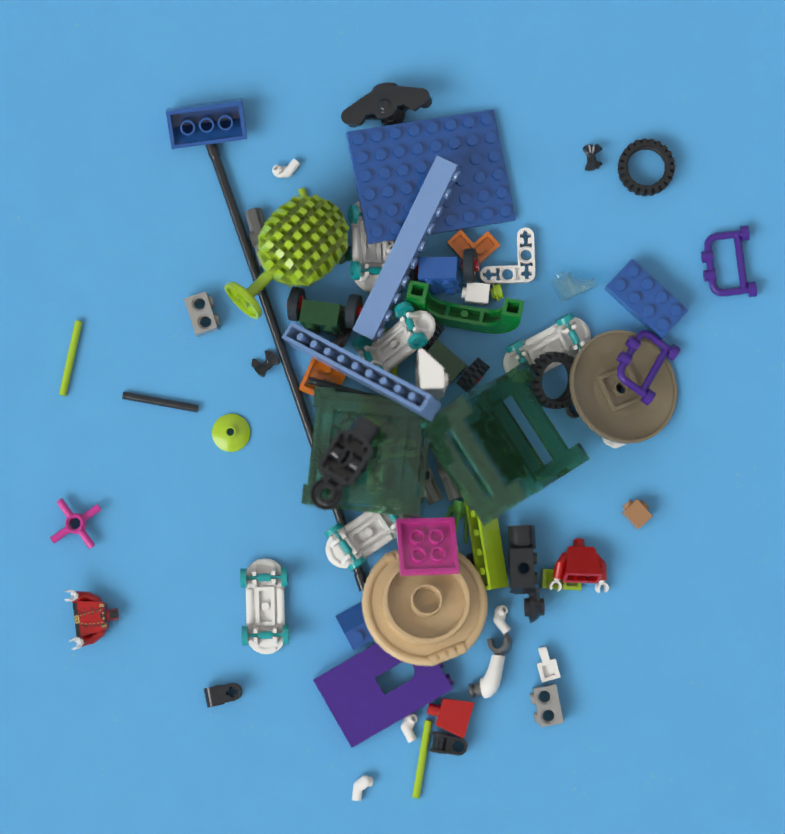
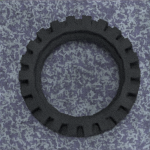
M643 138L642 140L634 141L624 149L618 162V174L622 185L627 187L628 191L634 192L635 195L653 196L669 185L674 175L675 161L666 145H662V142L654 141L651 138L649 140ZM640 150L654 151L661 156L664 162L665 171L663 177L653 185L636 183L628 172L630 157Z
M545 352V354L539 355L540 358L534 360L535 364L530 365L532 371L527 373V375L531 376L526 382L530 384L527 387L528 391H531L529 395L531 398H535L533 401L540 406L550 409H561L572 405L569 378L574 357L562 352ZM552 362L562 363L568 375L567 387L564 393L556 399L547 397L542 387L543 373Z

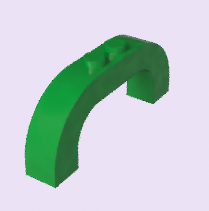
M410 280L406 295V302L412 304L414 311L422 310L430 313L442 326L488 334H501L515 330L520 324L524 301L506 297L503 307L499 309H483L445 302L435 298L429 292L428 283Z

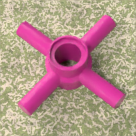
M63 498L58 500L56 503L67 519L65 527L50 537L52 542L55 544L69 533L79 534L89 549L93 548L95 543L85 531L86 521L102 510L100 506L96 504L81 515L73 513ZM75 518H78L81 523L77 529H73L71 526V522Z

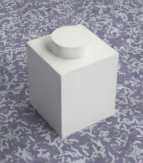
M467 283V286L462 288L461 298H465V303L487 306L490 284Z

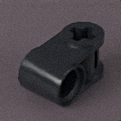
M237 683L204 688L207 708L239 699L242 696L241 686ZM231 687L234 690L237 689V693L234 694V697L232 694L229 695L228 691L231 690Z
M432 732L434 738L432 748L429 751L457 756L466 752L467 742L465 739L445 733ZM456 741H461L464 744V749L460 752L455 751L453 748V744Z

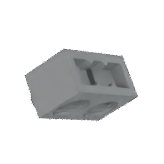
M205 291L184 298L197 337L219 330L218 325L221 323L218 314L213 313L212 307L215 304L211 295L208 296ZM197 301H205V307L197 309L195 307ZM203 319H211V325L209 327H202L201 322Z
M556 684L532 688L533 692L530 693L531 703L536 705L537 712H533L535 723H539L540 727L564 723ZM541 691L549 693V699L545 702L539 699ZM546 710L553 712V718L549 721L543 719V713Z

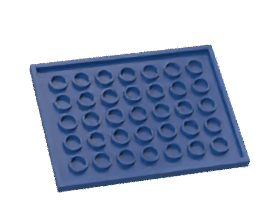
M494 109L346 132L368 245L395 241L436 156L457 164L460 167L459 171L461 174L458 181L454 182L451 187V196L448 200L445 199L442 205L444 210L441 216L436 218L434 222L436 225L432 234L516 220Z

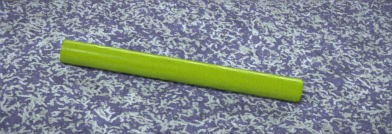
M77 320L74 323L59 395L62 396L67 395L83 323Z
M429 720L424 721L412 794L413 798L420 799L432 721Z

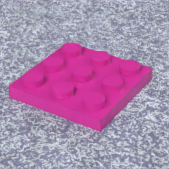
M454 517L396 519L400 576L459 574Z

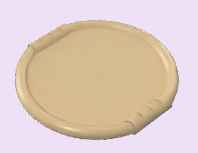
M398 549L384 554L374 565L363 588L362 612L371 636L384 651L408 664L432 667L465 654L477 641L486 622L488 597L479 572L463 554L458 552L459 574L400 576Z

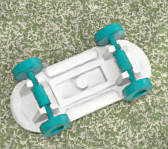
M357 201L348 208V221L351 224L352 237L350 277L360 289L371 292L389 255L387 252L389 241L367 244L360 204Z
M402 302L394 308V313L400 321L386 331L381 339H377V342L372 343L371 339L363 335L354 339L352 345L362 359L389 372L417 349L427 344L435 331V319L426 311H414L410 302Z
M572 312L555 320L556 324L524 341L522 339L517 340L505 347L507 353L503 359V367L508 377L514 381L524 382L527 389L530 384L526 382L531 377L527 373L532 371L530 365L535 364L534 360L540 358L539 355L545 354V352H562L575 358L582 346L591 339V332L587 324L583 320L574 317ZM552 362L547 366L544 373L561 365L562 363Z
M386 491L372 501L374 504L372 508L345 526L340 522L327 530L325 535L329 539L325 549L329 561L339 568H349L351 572L367 561L365 558L397 538L396 519L411 518V513L404 502L389 498L391 495Z
M258 559L248 569H240L241 588H246V626H242L241 630L242 645L249 644L254 651L260 654H272L278 651L283 644H289V625H285L284 587L288 586L287 567H281L272 559Z

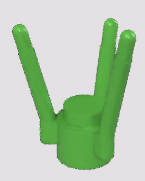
M454 500L453 505H449L445 517H450L451 513L455 517L456 532L459 519L464 517V544H467L468 521L465 502Z

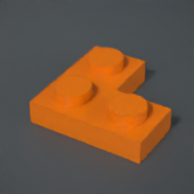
M462 230L458 231L447 241V244L461 260H463L465 249H476L477 259L480 264L500 247L498 241L488 231L475 243Z
M312 358L299 386V390L317 397L321 387L307 384L308 376L343 385L346 375Z

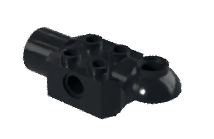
M358 414L348 430H338L318 463L324 478L317 480L310 490V498L317 508L331 510L337 507L343 497V488L356 486L375 455L371 445L381 431V427ZM326 489L332 491V496L329 499H323L322 497Z
M535 525L508 526L509 591L514 594H528V598H524L525 617L529 616L530 623H533L540 616L545 615L544 598H540L539 587H535V584H538V572H534V564H537V552H533V549H536ZM521 563L526 564L528 567V571L525 574L520 573L518 570V566Z

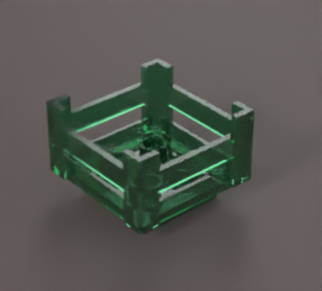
M528 361L517 365L506 374L482 387L466 392L437 412L432 421L426 420L420 425L429 441L432 442L429 446L469 509L475 511L484 526L590 459L580 442L570 449L567 447L527 384L534 380L537 375ZM508 397H513L553 459L546 465H544L504 403V400Z
M315 386L313 407L316 408L308 482L303 484L301 503L311 508H317L310 498V490L317 480L324 478L318 463L338 430H348L359 414L382 428L371 445L375 455L356 486L343 488L341 503L333 509L402 516L405 518H423L434 418L430 421L385 396L337 392L334 388ZM326 489L322 494L323 499H329L332 496V491Z

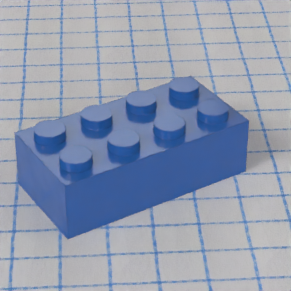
M631 259L604 289L644 327L661 339L689 311L634 259Z

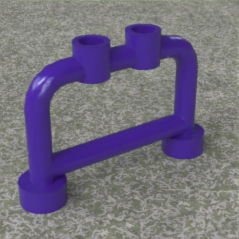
M748 225L740 226V230L711 234L704 242L701 261L706 263L707 270H703L704 282H709L710 290L717 296L748 294L749 297L757 296L756 282H747L742 241L750 240ZM734 238L740 287L720 289L716 284L712 243L716 240Z
M642 330L635 337L630 336L625 343V346L628 347L627 351H622L618 355L616 360L620 363L617 368V376L624 385L641 396L640 401L649 405L656 395L654 391L649 389L665 358L667 357L673 361L678 356L681 348L675 344L670 346L654 333ZM647 338L662 350L640 387L625 375V369L632 361L633 354L641 345V340Z

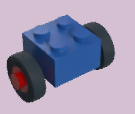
M473 248L464 250L463 260L460 263L458 257L418 256V264L415 269H411L409 276L412 281L418 282L419 280V282L428 283L429 292L432 295H437V293L455 295L456 293H462L463 276L465 283L476 282L478 271L480 270V262L477 259L476 249Z

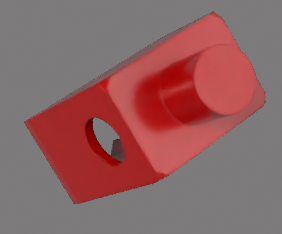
M443 698L441 705L429 703L426 714L437 717L435 725L464 739L474 702Z

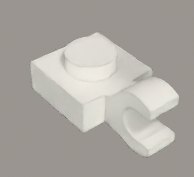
M545 646L538 648L542 662L536 664L541 682L560 678L556 659H549Z

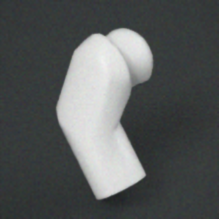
M364 775L354 782L353 801H361L362 791L374 784L371 776Z

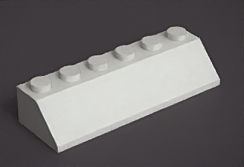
M419 349L415 363L416 387L431 394L440 402L441 397L445 395L448 385V373H444V368L425 350Z

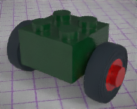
M293 287L287 299V316L290 321H299L305 329L315 334L327 332L329 336L344 334L345 326L353 329L363 309L362 296L359 294H350L344 307L336 303L306 300L305 290L301 287Z

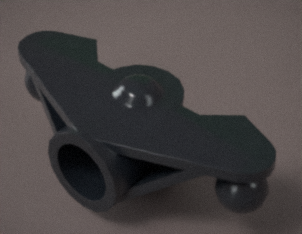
M392 82L381 83L373 87L370 93L347 107L342 112L341 119L352 128L361 126L365 119L381 120L384 126L403 123L408 109L415 112L420 108H428L432 104V98L424 88L398 86Z

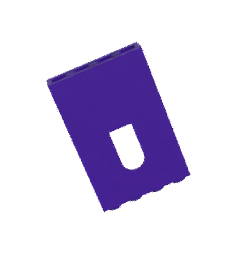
M376 643L315 678L313 681L351 748L451 691L453 689L451 685L454 682L449 674L445 675L441 669L444 667L443 663L432 667L411 664L415 670L413 678L384 695L375 678L403 661L394 658Z

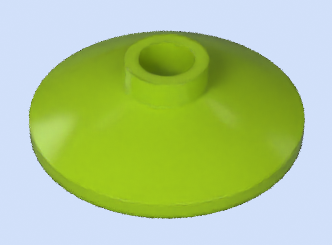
M226 414L214 423L212 437L220 449L227 452H236L248 443L250 427L241 416ZM229 429L234 430V434L232 436H229L227 434V431Z

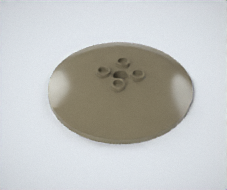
M613 330L593 337L578 351L570 371V393L576 411L593 432L616 443H639L658 434L671 419L677 401L676 378L672 366L666 357L649 389L656 393L654 399L649 405L640 401L641 396L624 385L617 376V368L620 362L616 359L622 351H627L628 347L625 346L628 338L630 336L635 337L637 333ZM643 338L641 345L632 356V361L625 369V375L641 387L661 352L660 348L649 339ZM617 384L623 387L622 394L617 391Z

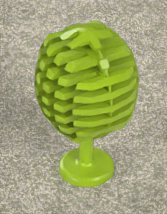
M317 194L313 195L312 198L310 196L297 195L281 205L266 220L258 234L259 251L256 255L260 259L264 272L247 289L236 282H228L224 289L229 298L246 315L253 319H258L262 315V309L255 297L272 280L291 288L293 285L308 287L324 278L339 263L342 255L348 248V234L346 232L350 227L346 224L343 213L331 201L322 199Z

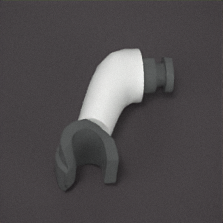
M505 633L502 637L503 646L498 649L495 646L494 639H487L489 649L494 652V655L491 656L487 672L484 677L480 678V682H476L475 685L469 684V692L472 698L478 695L486 699L497 692L504 668L505 656L503 655L507 654L512 648V639L508 633Z

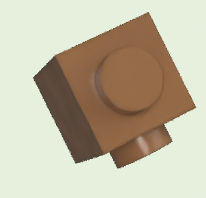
M630 499L623 506L624 511L621 512L636 530L641 528L652 517V514L648 511V505L643 500L639 501L638 499L634 501Z

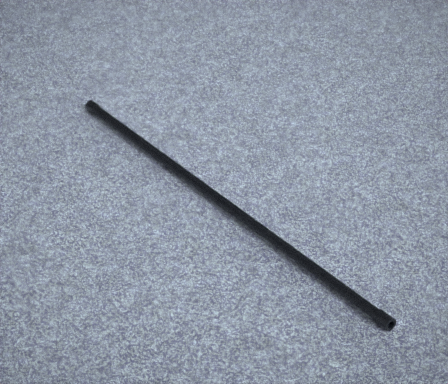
M217 143L207 144L205 146L209 158L213 163L254 282L261 273L221 161ZM264 288L258 294L320 476L324 478L318 466L323 452L304 397L299 390V383L283 338H281L282 334L266 288ZM326 489V493L329 499L332 496V491L330 489ZM339 503L332 511L337 524L341 522L345 526L347 522ZM361 565L354 570V577L359 592L363 591L367 579Z

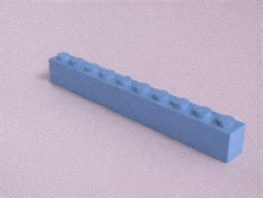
M436 156L352 329L353 331L375 342L383 336L385 331L383 327L386 321L389 322L393 315V306L400 301L402 296L400 292L403 286L406 287L410 280L409 273L411 269H415L419 261L417 257L420 251L423 252L427 245L425 240L428 234L431 235L436 225L434 222L437 217L441 216L444 210L442 205L445 199L448 200L451 196V187L460 177V167L457 164Z
M291 322L281 337L293 348L430 421L433 420L442 405L431 394L294 322Z

